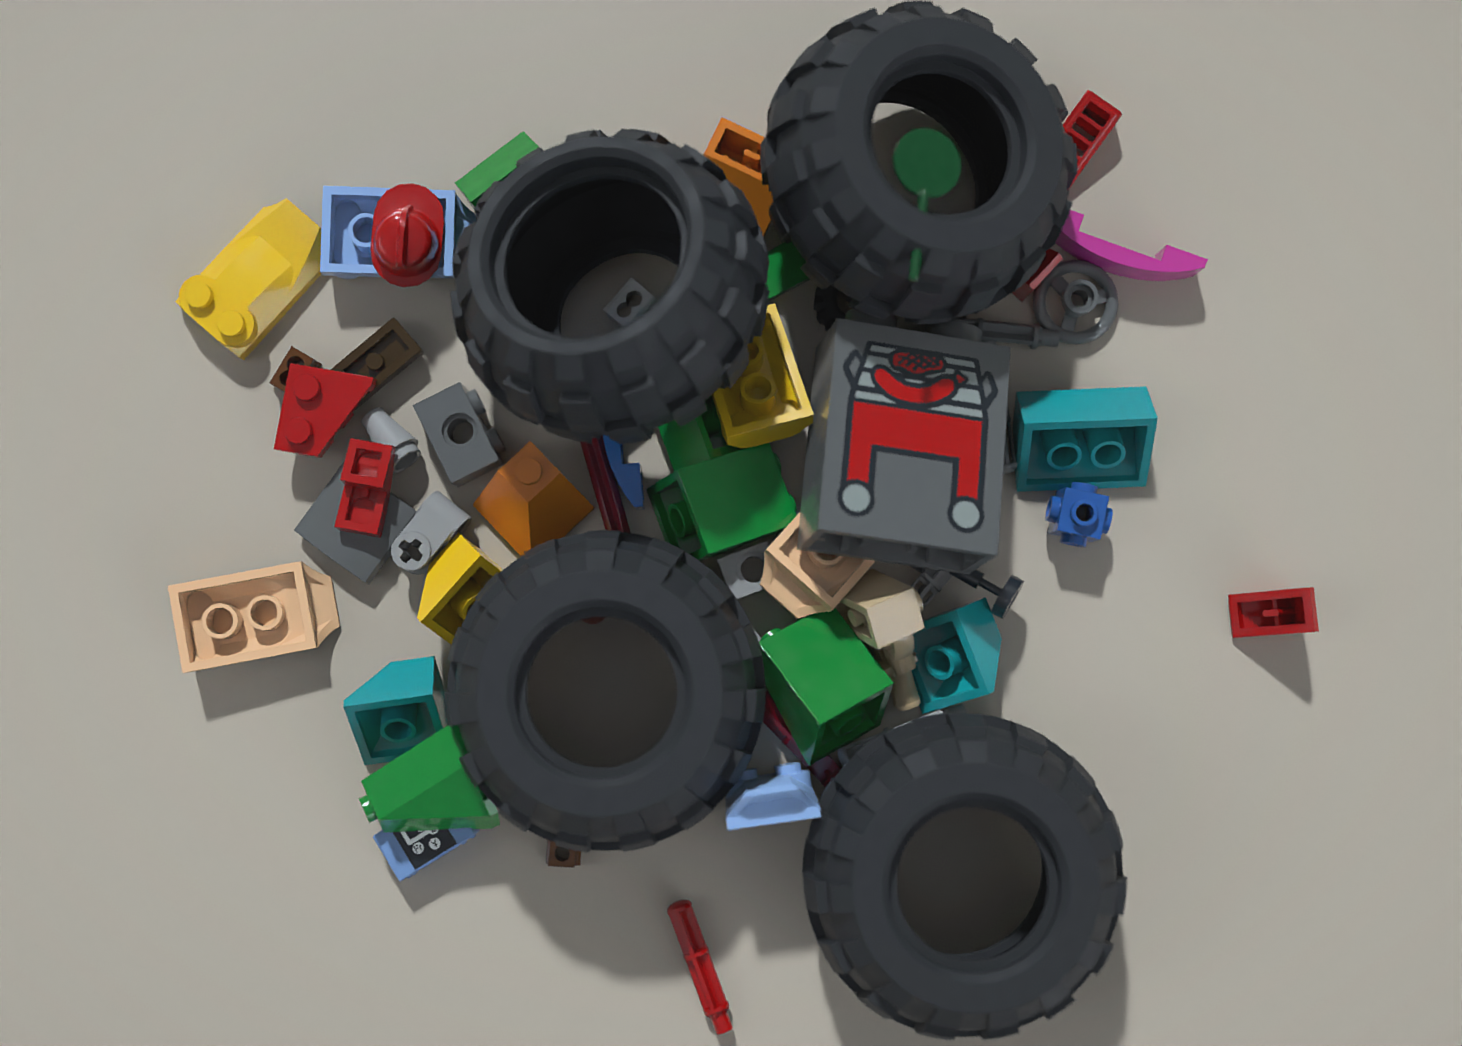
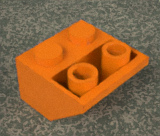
M721 117L703 155L723 169L726 179L742 190L752 207L764 237L772 222L769 216V206L774 202L768 185H762L760 156L761 142L765 137Z

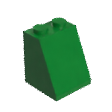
M770 443L744 448L677 469L646 489L665 542L684 550L699 561L779 533L790 524L797 513L795 500L787 492L781 475L780 460L772 451Z
M836 608L831 612L815 613L797 619L795 623L782 630L780 628L772 629L760 639L758 643L762 654L765 685L809 766L880 726L894 683Z

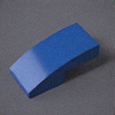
M603 435L607 457L618 484L636 510H645L642 466L640 463L624 464L623 444H619L608 436Z

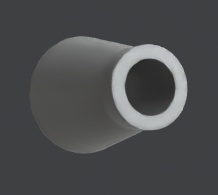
M382 407L372 409L362 418L361 423L367 430L371 442L395 447L393 473L407 469L418 460L421 455V451L417 447L418 440L387 415Z

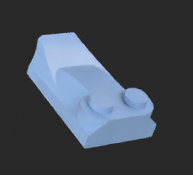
M323 186L320 272L322 275L337 276L346 280L355 279L359 276L381 277L372 263L370 250L373 216L378 200L391 188ZM429 189L437 196L443 207L444 214L441 258L438 269L431 278H454L452 261L459 237L462 235L464 227L477 221L476 215L462 203L455 190Z
M800 762L775 765V773L757 775V768L746 769L737 784L725 796L728 830L821 817L820 805L812 787L810 770H801Z

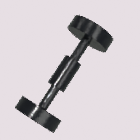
M910 566L911 568L917 570L920 573H923L926 569L921 567ZM977 569L970 574L949 572L950 575L975 589L980 586L998 596L991 609V613L1001 619L1010 610L1024 584V580L1012 574L1002 589L984 579L985 574Z

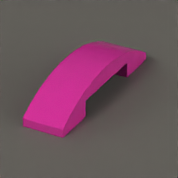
M1070 210L1063 229L1055 242L1059 247L1079 260L1093 263L1105 272L1137 280L1171 281L1190 278L1204 269L1208 259L1169 245L1164 246L1155 255V258L1080 232L1079 228L1084 214Z

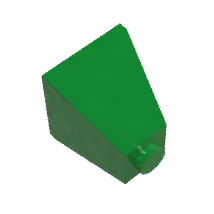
M458 724L453 726L447 725L361 780L366 795L358 799L369 823L378 819L383 832L458 828L492 829L500 825L496 806L478 786L475 787L458 759L468 754Z

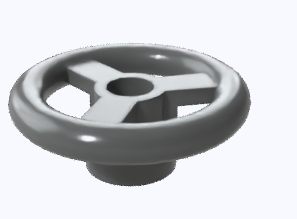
M1068 260L1058 263L1035 288L1033 310L1039 325L1043 329L1060 331V342L1085 344L1100 338L1112 326L1118 311V294L1112 279L1099 266L1083 260ZM1068 273L1088 275L1100 285L1102 290H1097L1094 284L1083 279L1075 280L1069 284L1062 275ZM1050 286L1061 296L1062 306L1065 310L1060 327L1053 322L1046 309V295ZM1077 294L1081 296L1083 306H1075L1071 301V295ZM1105 303L1104 313L1097 324L1090 329L1073 332L1077 319L1080 316L1090 313L1096 305Z

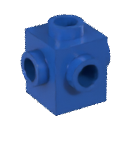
M1072 482L1071 488L1065 487L1056 491L1055 496H1050L1046 508L1045 521L1049 522L1047 533L1061 536L1060 543L1083 548L1086 547L1087 542L1101 540L1102 533H1108L1112 521L1113 510L1112 508H1107L1109 496L1097 494V486L1080 482ZM1079 506L1087 507L1085 521H1081L1077 517L1076 510Z

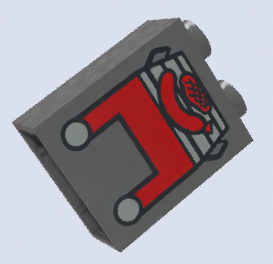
M852 309L845 313L844 319L836 318L815 351L810 404L814 419L813 423L808 426L797 550L962 574H970L998 556L1011 347L981 342L982 331L974 325L961 322L939 323L933 325L929 329V333L897 328V317L892 314L884 319Z

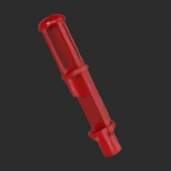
M687 899L675 901L667 908V914L672 922L684 960L687 963L703 1006V1012L707 1017L711 1018L717 1035L726 1033L733 1029L727 1013L729 1003L726 1000L709 953V948L705 943L695 916L692 902Z

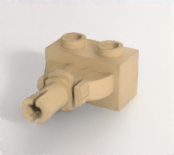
M870 569L835 608L858 638L869 644L873 650L875 660L893 681L891 696L894 707L901 711L910 710L921 703L912 670L916 668L915 663L918 661L916 653L913 652V633L925 628L920 613L923 611V602L915 588L875 569Z

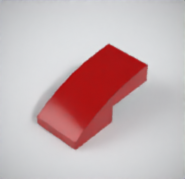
M350 438L340 481L345 485L334 525L335 528L340 531L381 538L393 477L394 446Z

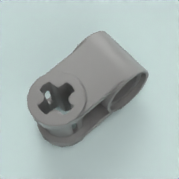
M433 492L421 504L413 519L399 536L395 538L391 548L393 561L398 567L412 574L421 575L427 573L429 564L458 532L463 535L470 525L472 517L441 492ZM411 545L419 547L420 553L423 554L419 561L412 559L411 555L407 552Z

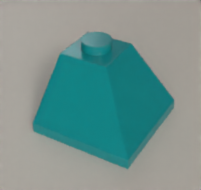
M986 597L923 620L925 628L913 633V652L916 653L918 661L915 663L916 668L912 670L921 700L919 706L922 714L994 692L1002 637Z
M435 656L390 662L348 696L343 703L344 711L364 765L391 762L448 725L445 711L444 685Z

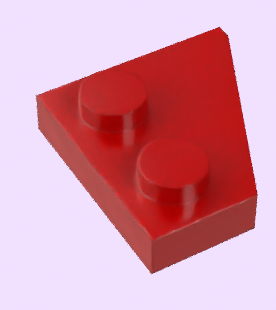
M290 363L274 449L281 452L322 458L334 442L336 433L347 425L354 415L352 412L367 392L371 393L375 388L377 380L363 375Z

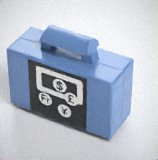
M458 828L411 832H383L381 830L373 835V839L397 879L402 881L405 878L416 875L418 870L428 866L460 844L464 845L469 838L473 839L476 837L480 829Z

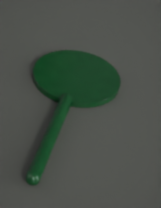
M919 128L908 132L895 146L892 159L895 175L907 191L919 197L917 208L926 213L928 198H937L945 195L957 183L961 172L959 153L949 138L936 130ZM918 248L912 251L909 280L911 282H917L919 278L922 252Z

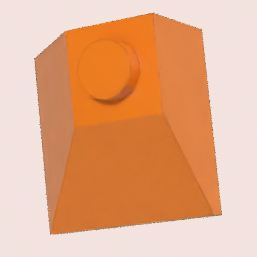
M531 441L497 471L472 504L520 556H523L524 552L539 544L565 537L595 509Z

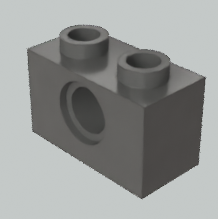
M458 382L413 405L451 484L460 487L504 465L500 453L506 450L494 427L487 430L480 416L487 411L475 389L468 392L467 388L461 382ZM460 423H471L473 426L472 438L464 444H456L453 440L455 427Z

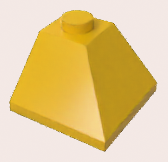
M458 532L429 564L417 619L452 645L457 628L462 626L469 610L476 601V595L497 572L500 573L503 569Z

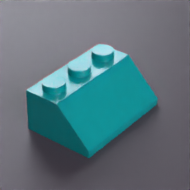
M1147 386L1016 392L1012 427L1017 469L1015 470L1017 492L1060 490L1065 487L1071 488L1072 482L1097 486L1098 489L1146 487L1158 421Z

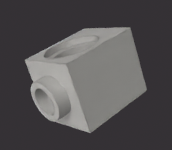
M767 541L717 559L725 583L737 600L764 590L760 586L761 581L753 583L743 578L741 565L749 558H758L764 563V551L769 547Z

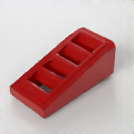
M1090 90L1085 92L1063 123L1065 133L1071 136L1073 143H1076V147L1084 152L1082 157L1077 155V175L1072 184L1122 116L1118 109ZM1082 112L1086 113L1087 115H1089L1090 117H1092L1094 120H1096L1097 122H1099L1100 124H1102L1103 127L1100 126L1099 124H1097L1095 121H1093V120L1090 119L1089 117H1087V116H1086L1085 114H1083ZM1075 123L1095 137L1093 142L1071 128Z

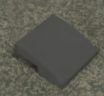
M343 462L294 531L360 580L370 584L390 557L395 538L399 536L413 519L416 510L390 491L381 538L338 530L334 525L345 485L340 481L344 466Z

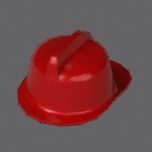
M408 183L399 184L387 190L378 200L373 216L370 249L372 263L382 278L390 284L403 288L418 286L428 281L438 269L441 258L444 230L443 207L437 196L426 187Z

